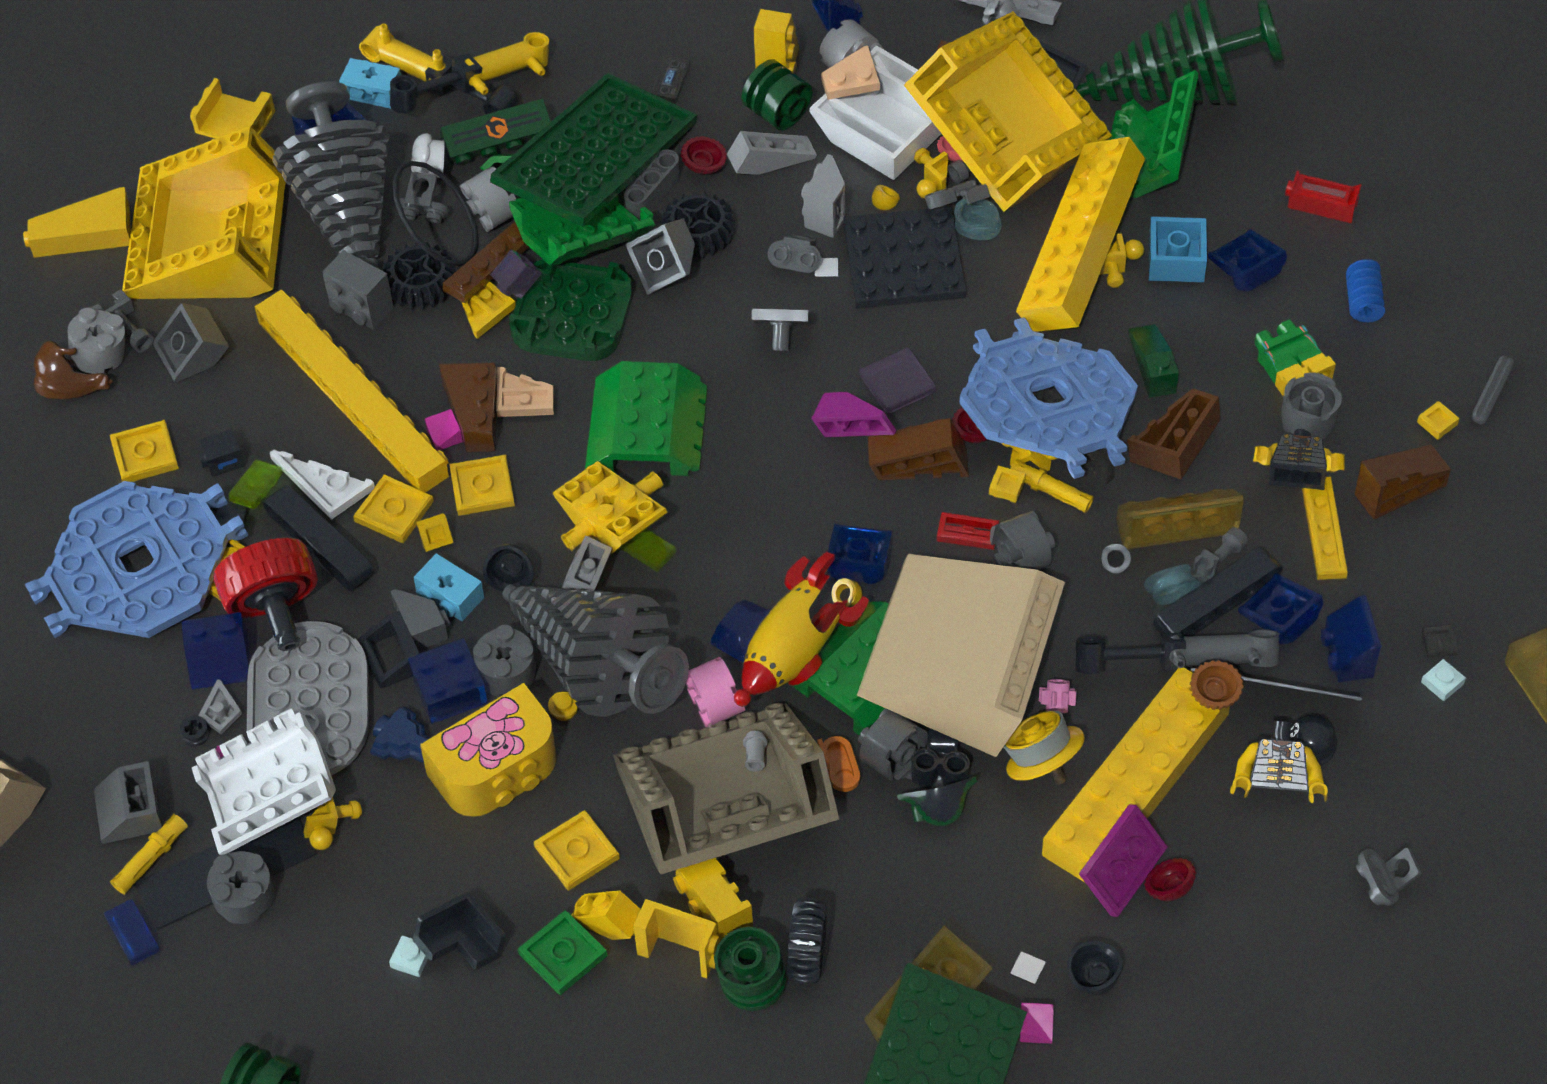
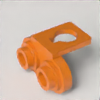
M840 736L830 737L824 743L822 738L817 739V744L824 753L832 787L841 792L854 790L860 782V771L850 742Z

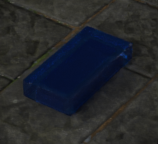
M132 899L104 912V916L131 966L160 951Z

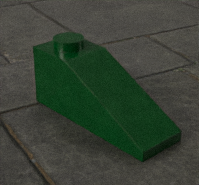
M1156 324L1129 328L1128 334L1148 397L1175 394L1177 392L1179 376L1178 368L1172 350Z

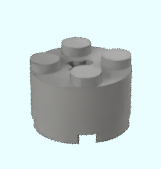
M849 19L840 22L843 26L839 29L832 28L827 33L821 43L819 53L822 55L821 62L830 68L863 46H868L869 51L876 45L882 49L883 46L856 21Z
M495 167L485 169L459 186L464 196L469 199L466 203L472 215L479 214L481 216L479 218L480 223L487 232L513 217L509 208V201L516 199L513 193L510 194L509 191L490 183L491 173L496 170Z
M83 308L71 320L68 326V349H77L75 354L69 355V358L74 361V366L81 371L96 374L104 373V369L111 367L115 369L123 362L125 356V328L123 319L119 315L92 308Z

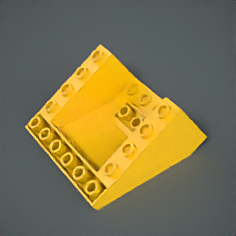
M1014 11L940 47L904 84V87L979 182L987 185L990 196L1003 212L1016 206L1077 163L1084 144L1105 141L1112 137L1105 123L1097 117L1090 108L1089 103L1081 97L1074 88L1073 83L1066 78L1058 68L1055 60L1046 53L1039 40L1031 34L1024 25L1023 20Z
M251 126L140 167L122 289L127 297L130 299L251 298L273 290L286 182L272 161L275 150Z

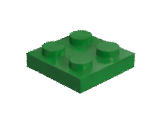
M566 910L518 948L519 955L559 995H562L608 956L607 950Z

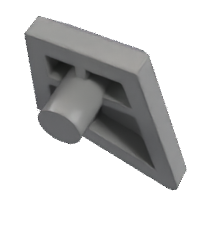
M217 680L198 716L203 718L207 725L222 735L242 715V712L221 680Z

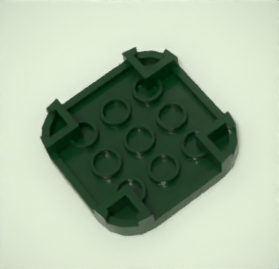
M543 259L536 261L532 265L527 263L523 270L524 280L514 312L509 317L510 331L514 343L527 352L582 361H598L607 358L615 352L620 343L632 302L631 278L620 269V264L610 261L608 268L565 261L558 265H549Z

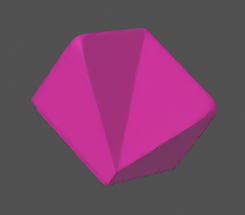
M451 409L425 418L426 430L436 451L463 442L460 427Z
M1021 1003V1009L1027 1011L1020 1032V1042L1052 1044L1054 1005Z

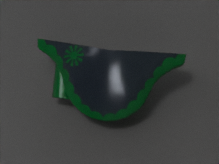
M969 778L940 788L897 794L899 800L911 804L914 822L925 820L935 826H946L955 822L962 814L965 796L969 789L976 784L977 778Z

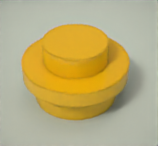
M558 692L549 699L548 709L550 714L556 719L567 721L576 714L578 707L575 702L577 701L569 695V692Z

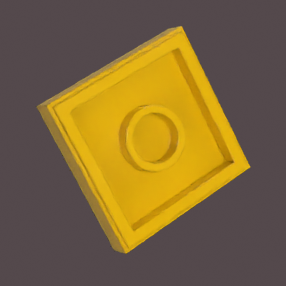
M165 420L110 435L122 482H134L179 469Z
M506 455L449 464L458 516L515 506Z
M384 474L354 514V522L404 544L417 526L416 522L422 519L434 502L433 496Z
M586 810L534 841L536 850L568 891L620 859L618 851Z

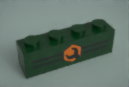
M539 99L441 127L440 137L444 141V149L449 164L463 165L471 162L473 157L482 155V158H488L496 155L497 151L507 148L508 151L519 149L523 146L522 143L531 140L551 121L544 100Z

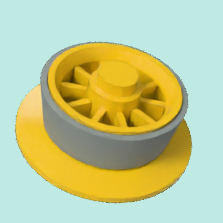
M1046 711L1023 720L1003 747L1011 757L1006 766L1007 774L1014 780H1030L1050 773L1056 785L1064 783L1067 778L1060 766L1069 761L1082 747L1085 740L1083 731L1075 726H1067L1062 713L1059 711Z

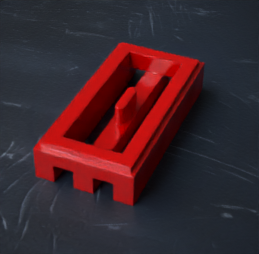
M942 512L937 532V541L994 550L995 544L991 545L990 531L977 530L974 527L991 530L994 525L999 524V520ZM948 523V524L961 525L962 527L951 526V525H945V524Z

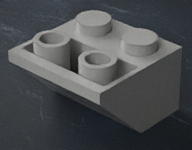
M827 154L822 164H817L811 181L806 182L801 192V197L804 199L802 215H804L805 228L834 238L843 224V217H845V182L833 156Z

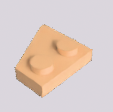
M863 46L821 73L822 83L828 100L880 90V82L868 46Z
M497 367V417L554 415L553 385L542 381H534L531 377L523 374L517 377L507 373L506 368Z

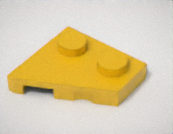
M491 282L487 283L467 302H461L473 334L477 339L512 312L516 305L511 297Z

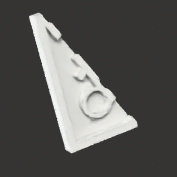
M273 450L270 452L272 461L331 520L368 495L375 487L374 482L366 478L364 482L350 477L349 472L333 470L330 466L312 460L306 463L294 459L293 454L284 451Z

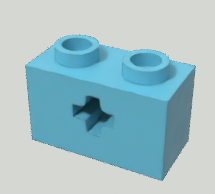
M350 58L339 82L349 88L350 100L391 109L390 81L392 78L400 76L401 73L400 68Z
M437 553L414 576L416 594L418 596L434 600L439 609L444 610L448 617L454 616L460 621H463L484 599L482 582Z

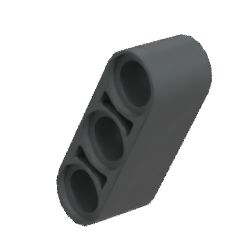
M662 150L650 166L626 188L624 192L625 208L638 220H640L641 207H646L652 212L679 181V156L675 151Z

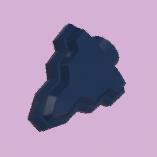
M407 707L399 708L392 717L387 715L381 716L373 729V736L376 739L370 753L384 760L389 757L398 760L411 757L419 762H424L420 744L430 739V737L425 735L424 725L417 721V714Z

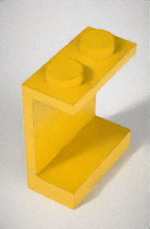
M214 78L210 86L205 88L198 105L194 106L191 111L190 119L193 122L195 133L216 139L251 126L261 136L275 113L272 94L262 91L255 102L223 94L219 79Z
M645 899L633 925L637 955L649 958L659 937L699 951L701 977L708 978L711 969H716L714 955L717 945L721 940V937L717 934V923Z

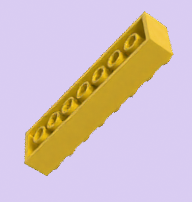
M1130 137L1086 143L1082 148L1016 310L1021 318L1024 317L1027 320L1030 328L1035 332L1079 327L1145 160V157Z
M1184 667L1178 668L1044 836L1042 856L1084 882L1079 875L1080 871L1129 804L1137 805L1148 819L1229 715L1230 706L1226 709L1222 708V710H1212V708L1207 709L1205 706H1201L1199 702L1195 701V697L1192 696V691H1190L1191 685L1189 683L1194 673Z

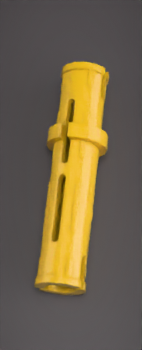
M1018 459L1011 466L1012 470L1026 473L1024 483L1030 485L1034 491L1040 490L1084 513L1088 512L1093 503L1094 496L1046 474L1047 471L1040 468L1038 470Z
M173 814L156 833L153 832L148 837L149 841L110 881L111 885L121 894L125 895L158 857L171 849L170 845L187 829L188 825L178 815Z

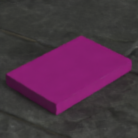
M1129 804L1079 875L1109 915L1118 917L1163 855L1167 845L1139 807Z

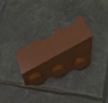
M495 363L439 364L442 384L455 419L460 427L466 452L495 451L497 422V371Z
M1194 388L1169 406L1167 413L1157 421L1155 419L1147 424V429L1138 436L1132 435L1127 439L1130 462L1182 479L1221 420L1219 397Z
M950 418L908 426L904 429L896 430L894 435H874L868 437L869 465L878 480L915 479V474H933V478H942V473H960V477H969L967 448Z
M1432 444L1364 460L1361 462L1354 495L1374 520L1446 487L1451 469Z

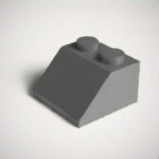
M684 218L663 224L625 244L647 295L690 274L695 243Z
M185 303L179 305L153 342L173 381L176 382L215 366L229 347L208 309Z

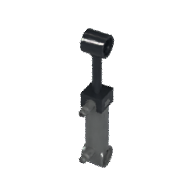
M1268 629L1254 630L1249 634L1183 636L1181 632L1160 633V646L1106 648V640L1104 638L1083 636L1076 639V671L1084 674H1098L1105 671L1107 660L1160 658L1164 671H1176L1178 668L1183 667L1186 669V666H1200L1212 660L1215 662L1218 660L1227 662L1228 665L1251 664L1257 667H1273L1279 664V633Z

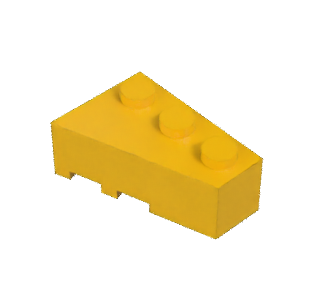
M760 9L754 26L755 68L767 60L775 59L788 68L792 74L796 73V59L800 49L792 14Z
M716 858L677 869L673 881L679 893H685L690 900L688 901V906L692 915L716 922L717 934L721 937V940L725 935L736 929L753 927L752 905L748 900L740 901L736 894L739 892V888L734 882L729 883L725 877V869Z

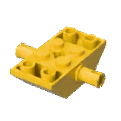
M597 461L570 481H567L553 492L556 500L575 524L574 528L561 535L565 546L573 551L582 543L586 535L612 547L611 554L617 551L667 513L666 508L649 497L653 492L663 487L661 478L652 471L633 485Z

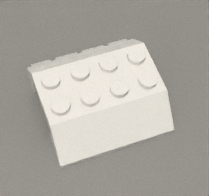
M293 707L273 717L278 727L274 730L270 721L267 720L246 731L251 741L247 744L243 735L240 734L220 745L223 757H220L217 750L213 748L195 758L197 765L192 767L196 782L207 793L217 827L211 829L219 855H225L332 799L336 788L320 742L305 715H302L300 712L296 713Z

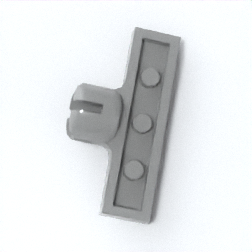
M959 0L966 4L985 7L982 19L985 25L989 23L992 16L998 19L1012 11L1019 17L1038 21L1041 24L1053 25L1061 12L1062 6L1061 2L1053 0Z

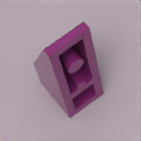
M848 392L824 393L811 418L824 437L894 435L896 429L882 410Z

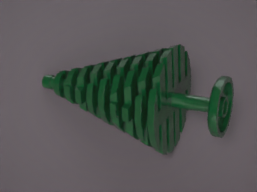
M1191 0L1183 4V11L1192 48H1190L1177 10L1169 15V22L1177 53L1174 52L1163 20L1155 25L1161 58H1159L1149 30L1141 35L1146 58L1145 63L1142 62L1136 41L1133 40L1127 45L1131 68H1127L1123 53L1119 51L1113 56L1116 68L1115 73H1112L1110 65L1106 61L1100 65L1102 77L1096 78L1095 72L1091 71L1086 75L1087 81L1079 82L1076 90L1082 98L1091 94L1093 100H1102L1101 90L1106 89L1110 100H1118L1116 86L1121 85L1126 100H1136L1132 81L1136 80L1142 99L1144 101H1152L1148 77L1151 76L1159 100L1161 102H1169V93L1163 72L1166 71L1173 90L1175 79L1181 77L1179 67L1182 68L1183 74L1186 75L1196 70L1194 62H1197L1211 103H1220L1219 90L1210 59L1212 58L1227 102L1237 103L1236 91L1226 53L1266 42L1273 61H1284L1283 51L1268 1L1260 0L1257 4L1261 21L1258 27L1221 38L1210 1L1198 0V7L1207 38V43H1205L1196 11ZM1198 77L1195 102L1203 103V95Z

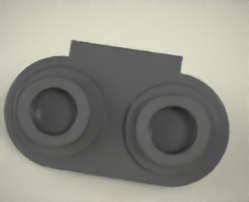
M411 173L406 197L399 198L407 220H415L416 216L425 215V220L432 223H441V219L448 217L449 208L447 206L432 202L438 179L435 174ZM420 180H427L429 183L428 190L422 193V197H417L418 193L415 191L416 183Z
M795 234L784 236L783 240L775 241L768 249V259L775 267L805 273L813 272L821 266L822 254L817 247L812 245L816 243V238Z
M1369 848L1358 855L1356 868L1359 874L1366 878L1369 883L1370 890L1368 894L1370 899L1379 906L1382 904L1386 906L1393 905L1399 900L1398 892L1421 875L1420 867L1410 848H1404L1386 863L1376 851ZM1404 859L1407 860L1410 866L1409 873L1405 877H1395L1394 873L1398 870L1399 863Z

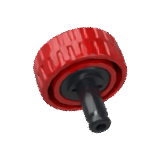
M294 538L269 539L246 546L221 561L214 571V582L225 611L232 616L241 618L266 615L274 638L278 642L277 647L281 651H289L300 645L301 640L297 636V629L289 606L309 595L316 587L318 580L313 560L306 545Z

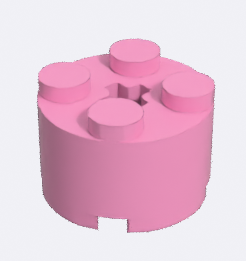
M721 657L710 660L688 671L687 691L693 704H697L699 715L705 728L708 727L709 723L714 725L719 721H725L745 711V707L738 706L734 702L736 684Z

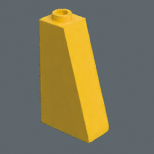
M120 187L28 219V231L23 232L25 246L31 248L34 258L129 246L131 220L130 203L125 187Z

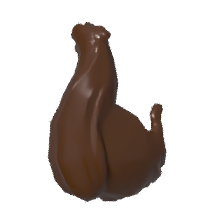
M52 340L43 343L34 359L36 372L33 383L34 388L39 395L46 398L70 399L81 397L97 390H109L113 380L103 373L84 374L74 372L71 366H74V361L67 359L64 354L73 355L77 349L62 348Z

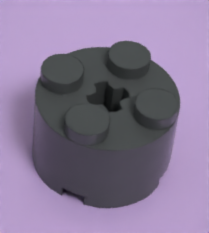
M1311 372L1305 373L1304 377L1297 379L1294 377L1285 387L1281 407L1283 429L1294 434L1296 429H1304L1309 431L1311 436L1321 437L1324 440L1334 430L1338 422L1342 394L1335 387L1336 383L1323 374Z
M1034 511L1023 513L994 525L990 531L991 545L996 544L999 552L994 554L998 565L1041 570L1051 564V549L1055 547V542L1051 533L1044 531Z
M501 625L497 629L483 635L474 646V662L478 681L481 687L489 694L500 697V694H506L522 683L527 688L533 684L536 673L533 645L530 639L521 631L513 629L509 625Z
M885 708L871 727L864 728L859 735L858 742L862 744L860 759L888 780L893 781V778L901 780L911 772V758L920 747L926 748L928 734L923 728L908 718Z
M237 851L220 855L214 860L213 866L208 873L207 888L214 908L219 914L231 923L247 924L256 921L262 913L270 909L274 902L275 890L268 867L260 855Z

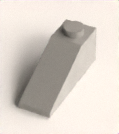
M740 131L727 156L736 173L760 175L815 159L817 154L807 136Z

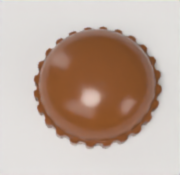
M1212 660L1209 663L1205 662L1204 665H1200L1198 669H1195L1189 683L1191 685L1190 691H1192L1195 701L1207 709L1212 708V710H1222V708L1226 709L1230 705H1234L1235 701L1237 702L1241 696L1243 689V679H1241V674L1238 673V670L1234 669L1233 665H1228L1227 662L1219 660L1217 662Z

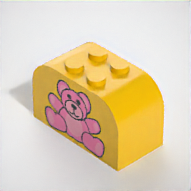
M524 683L420 744L429 779L454 811L472 817L485 815L498 807H504L514 797L524 791L534 789L539 782L551 774L557 760L551 719Z

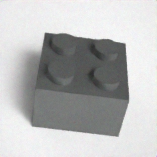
M342 250L322 271L330 307L337 313H344L351 317L357 324L365 325L374 330L394 308L387 273L345 250Z

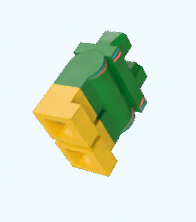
M1289 319L1277 327L1279 335L1273 338L1268 330L1256 334L1254 343L1259 351L1257 360L1264 367L1282 396H1284L1287 383L1294 377L1296 379L1304 377L1305 373H1322L1331 379L1333 378L1336 363L1330 356L1326 357L1322 353L1314 338L1308 334V329L1305 325L1297 327Z

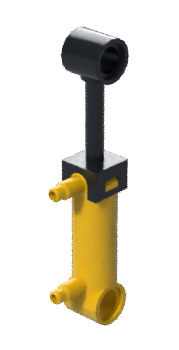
M387 24L376 26L359 44L361 53L371 62L377 63L381 60L423 81L452 73V60L443 56L439 49H435L433 56H430L395 39L390 33ZM456 83L432 91L443 96L452 86L459 90L461 89ZM499 85L494 92H488L486 95H482L477 90L467 93L484 101L482 109L485 114L511 108L519 103L515 92L504 85Z
M532 32L525 35L523 41L475 57H472L469 53L452 58V73L418 84L412 77L405 75L396 76L390 81V107L399 113L411 112L416 108V98L420 94L456 83L465 94L477 90L482 95H486L488 88L484 83L485 81L527 67L531 68L539 76H543L545 74L544 67L548 64L549 38L543 33Z

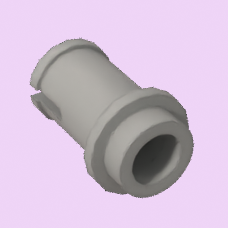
M750 731L743 739V746L746 748L745 767L749 771H761L765 767L764 748L767 746V739L760 731Z

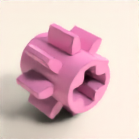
M1050 679L1047 680V687H1040L1039 702L1042 705H1046L1045 711L1068 713V706L1076 705L1077 691H1075V688H1070V681Z

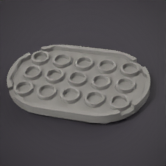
M319 621L295 623L297 636L301 640L298 647L289 651H281L278 649V642L273 635V638L262 647L259 646L252 656L247 679V731L267 720L270 721L274 730L278 727L273 717L293 707L296 713L300 712L302 715H305L320 742L330 774L333 775L347 767L358 756L368 736V664L360 643L356 638L353 639L350 635L343 632V628Z

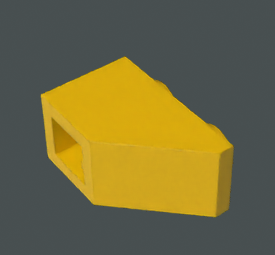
M620 890L598 892L581 896L575 903V910L571 916L586 929L611 940L631 939L634 934L633 925L641 909Z

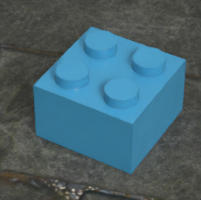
M1151 217L1148 238L1149 281L1204 282L1207 264L1206 218Z

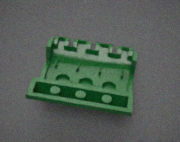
M1196 70L1175 79L1169 102L1146 111L1133 99L1123 104L1122 110L1115 112L1111 130L1112 137L1109 140L1130 137L1145 157L1130 197L1138 198L1178 180L1196 97L1199 76Z
M618 195L583 227L523 198L509 201V208L523 242L549 265H558L575 257H583L600 249H608L622 242L633 241L635 238L650 232L656 226L653 220V213L646 207H641L640 220H638L618 203Z
M621 361L597 376L595 379L585 469L599 461L614 472L615 460L670 462L671 475L688 476L689 470L698 471L701 452L698 450L702 448L703 429L701 427L704 425L705 406L703 404L706 403L707 385L700 382V376L679 363Z
M868 602L858 623L851 627L840 624L832 632L818 653L822 658V664L819 669L806 681L793 686L807 698L816 691L853 718V731L860 735L864 728L871 727L885 709L857 696L889 605L887 602Z

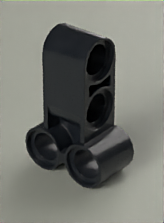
M929 728L927 748L917 750L911 758V779L914 784L927 788L933 786L937 780H942L943 785L946 786L969 779V758L964 753L958 751L959 741Z

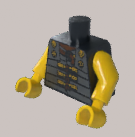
M1296 429L1294 434H1282L1278 443H1274L1270 447L1256 446L1253 462H1259L1264 466L1270 467L1269 485L1324 490L1326 472L1332 473L1344 470L1345 454L1332 453L1328 448H1324L1321 437L1311 436V433L1304 429Z
M1273 721L1272 739L1258 738V741L1251 743L1238 759L1235 779L1230 793L1234 795L1236 787H1241L1245 790L1244 797L1246 798L1251 787L1308 792L1309 789V801L1314 803V794L1316 793L1322 794L1324 802L1327 801L1328 788L1324 784L1321 766L1313 751L1309 747L1304 746V742L1290 741L1292 722Z

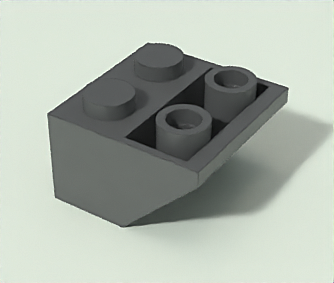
M149 761L118 767L94 788L102 844L157 832L162 827L156 780Z

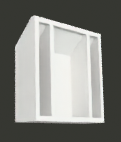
M876 45L870 51L880 82V90L829 100L825 93L810 107V113L831 143L894 180L914 161V154L918 149L927 148L942 133L904 87V84L918 69Z

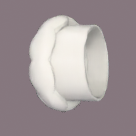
M428 133L418 136L412 148L411 161L427 163L443 173L444 141L433 140L431 134ZM411 166L412 172L434 174L423 167Z

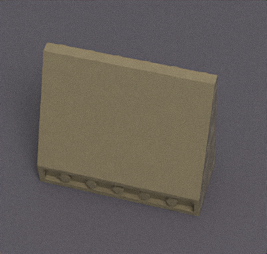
M773 703L766 706L765 710L755 713L743 712L737 715L735 719L726 722L722 720L714 725L709 723L708 727L699 730L687 729L680 732L679 736L669 739L657 738L652 740L649 745L639 748L636 746L627 747L619 754L613 755L646 844L660 874L839 820L824 753L786 703ZM750 731H760L767 739V746L764 748L765 767L761 771H749L745 767L746 748L743 746V739Z

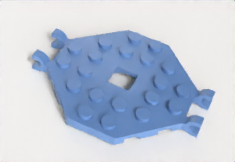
M1024 317L1014 320V325L1018 331L1014 332L1013 336L1008 339L993 342L986 329L975 331L974 336L979 343L973 344V349L977 354H980V358L975 363L969 375L968 383L960 394L959 403L986 439L1063 459L1067 462L1069 473L1074 479L1083 477L1085 474L1081 465L1085 464L1087 459L1083 454L1099 449H1107L1108 457L1114 467L1125 464V458L1121 452L1127 451V446L1119 439V435L1137 395L1138 385L1110 351L1100 348L1097 352L1083 349L1081 343L1060 338L1059 342L1045 339L1044 334L1035 332L1030 328L1029 323ZM1054 386L1064 400L1058 403H1044L1039 401L1032 392Z
M123 481L73 507L69 515L70 522L65 532H62L54 551L56 555L51 567L48 566L43 577L25 584L35 605L45 600L49 592L52 591L63 610L44 617L54 638L62 635L70 624L150 638L202 610L214 579V571L220 564L228 541L231 539L237 541L248 536L239 515L223 526H220L210 510V507L220 508L228 504L219 483L213 485L202 494L190 492L187 495L175 493L174 489L157 486L146 488L137 486L134 482ZM145 545L154 560L149 566L137 572H127L119 558Z

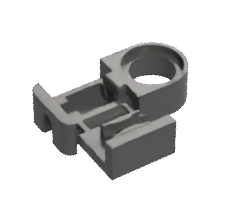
M971 180L925 195L928 209H933L957 201L956 196L962 195L963 199H967V203L971 204L988 198L990 195L986 184L977 185L976 180Z

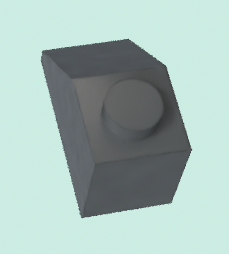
M398 589L391 591L396 612L400 611L418 651L448 639L446 627L450 626L448 617L444 610H438L434 600Z

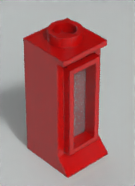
M1298 170L1294 181H1288L1285 196L1289 197L1288 208L1352 223L1362 184L1348 186L1299 174L1300 171Z

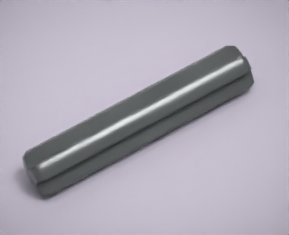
M1506 356L1499 357L1472 412L1471 420L1479 425L1486 423L1513 368L1514 361L1512 358H1507Z

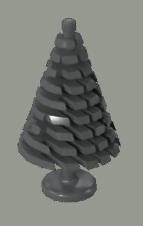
M329 81L302 87L287 98V111L295 118L315 119L317 126L304 130L306 134L294 135L283 142L285 146H279L274 152L275 155H273L272 160L274 166L282 174L283 179L291 187L295 196L301 201L304 209L310 214V218L319 226L322 235L330 239L328 241L335 252L340 254L342 250H345L378 268L379 262L375 258L378 257L380 252V246L377 243L381 239L380 226L384 202L385 163L387 162L389 141L388 130L383 125L376 126L377 122L368 120L332 122L331 115L343 109L350 100V91L345 84Z
M512 584L504 588L502 592L504 600L510 603L512 612L519 618L526 632L531 633V638L537 642L535 645L541 651L542 656L552 667L565 690L577 701L575 702L576 706L586 714L607 717L622 712L633 704L644 713L655 714L671 706L682 693L688 679L689 663L687 656L679 647L668 644V635L653 633V629L669 628L666 614L658 611L649 612L647 607L661 606L652 597L632 593L585 591L526 585L517 587ZM618 694H629L631 699H615Z

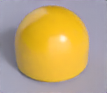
M877 185L871 199L877 209L890 210L897 205L900 196L895 190L887 186Z
M843 578L838 580L832 588L833 602L838 601L842 603L840 594L844 589L849 588L850 596L847 599L846 606L853 607L862 598L861 586L851 579Z

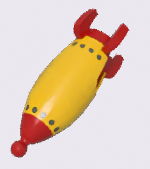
M825 552L810 568L806 578L802 577V573L810 560L805 556L796 561L788 570L784 584L791 591L767 614L749 642L742 668L743 689H739L734 693V702L738 706L744 707L748 705L751 701V695L772 691L787 682L789 685L794 686L806 681L821 666L822 658L818 653L831 636L837 623L839 622L844 626L851 627L858 623L869 602V599L864 596L853 607L846 606L848 600H843L842 603L838 601L834 604L827 603L810 620V606L830 577L825 572L835 560L834 554Z

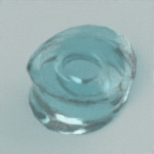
M962 199L955 205V228L962 236L973 240L985 241L995 238L1000 233L1002 225L999 211L990 201L982 199L968 204L967 199Z
M1188 564L1158 571L1150 575L1144 583L1146 591L1152 594L1154 601L1162 605L1173 604L1201 585L1199 580L1191 575V566Z

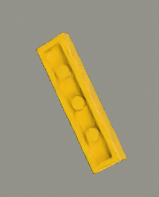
M1326 477L1324 490L1302 488L1317 580L1347 578L1348 574L1331 477Z

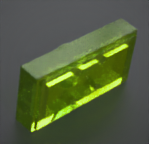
M256 459L229 492V501L255 509L281 477L282 468Z
M647 529L620 548L657 572L676 553L675 546Z

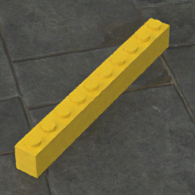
M281 289L254 306L258 323L414 488L426 493L449 477L447 470L449 462L445 454L441 450L436 451L432 447L427 435L423 432L419 433L415 429L414 423L409 416H403L390 397L386 399L383 396L378 384L374 380L369 381L365 377V373L360 365L357 363L353 364L349 360L346 351L341 346L337 347L333 343L331 336L326 330L321 331L317 327V323L310 313L305 314L293 296L289 297Z

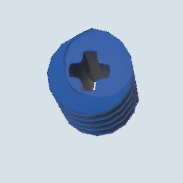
M1372 259L1356 261L1346 270L1350 315L1353 319L1364 323L1375 322L1385 314L1380 264Z

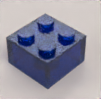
M464 638L408 658L412 679L431 724L488 703L485 685Z

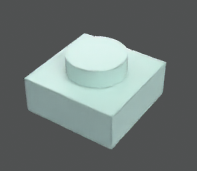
M1442 659L1423 676L1421 683L1441 700L1445 701L1464 685L1466 677Z
M401 936L389 963L393 969L420 977L428 958L413 942L412 938Z

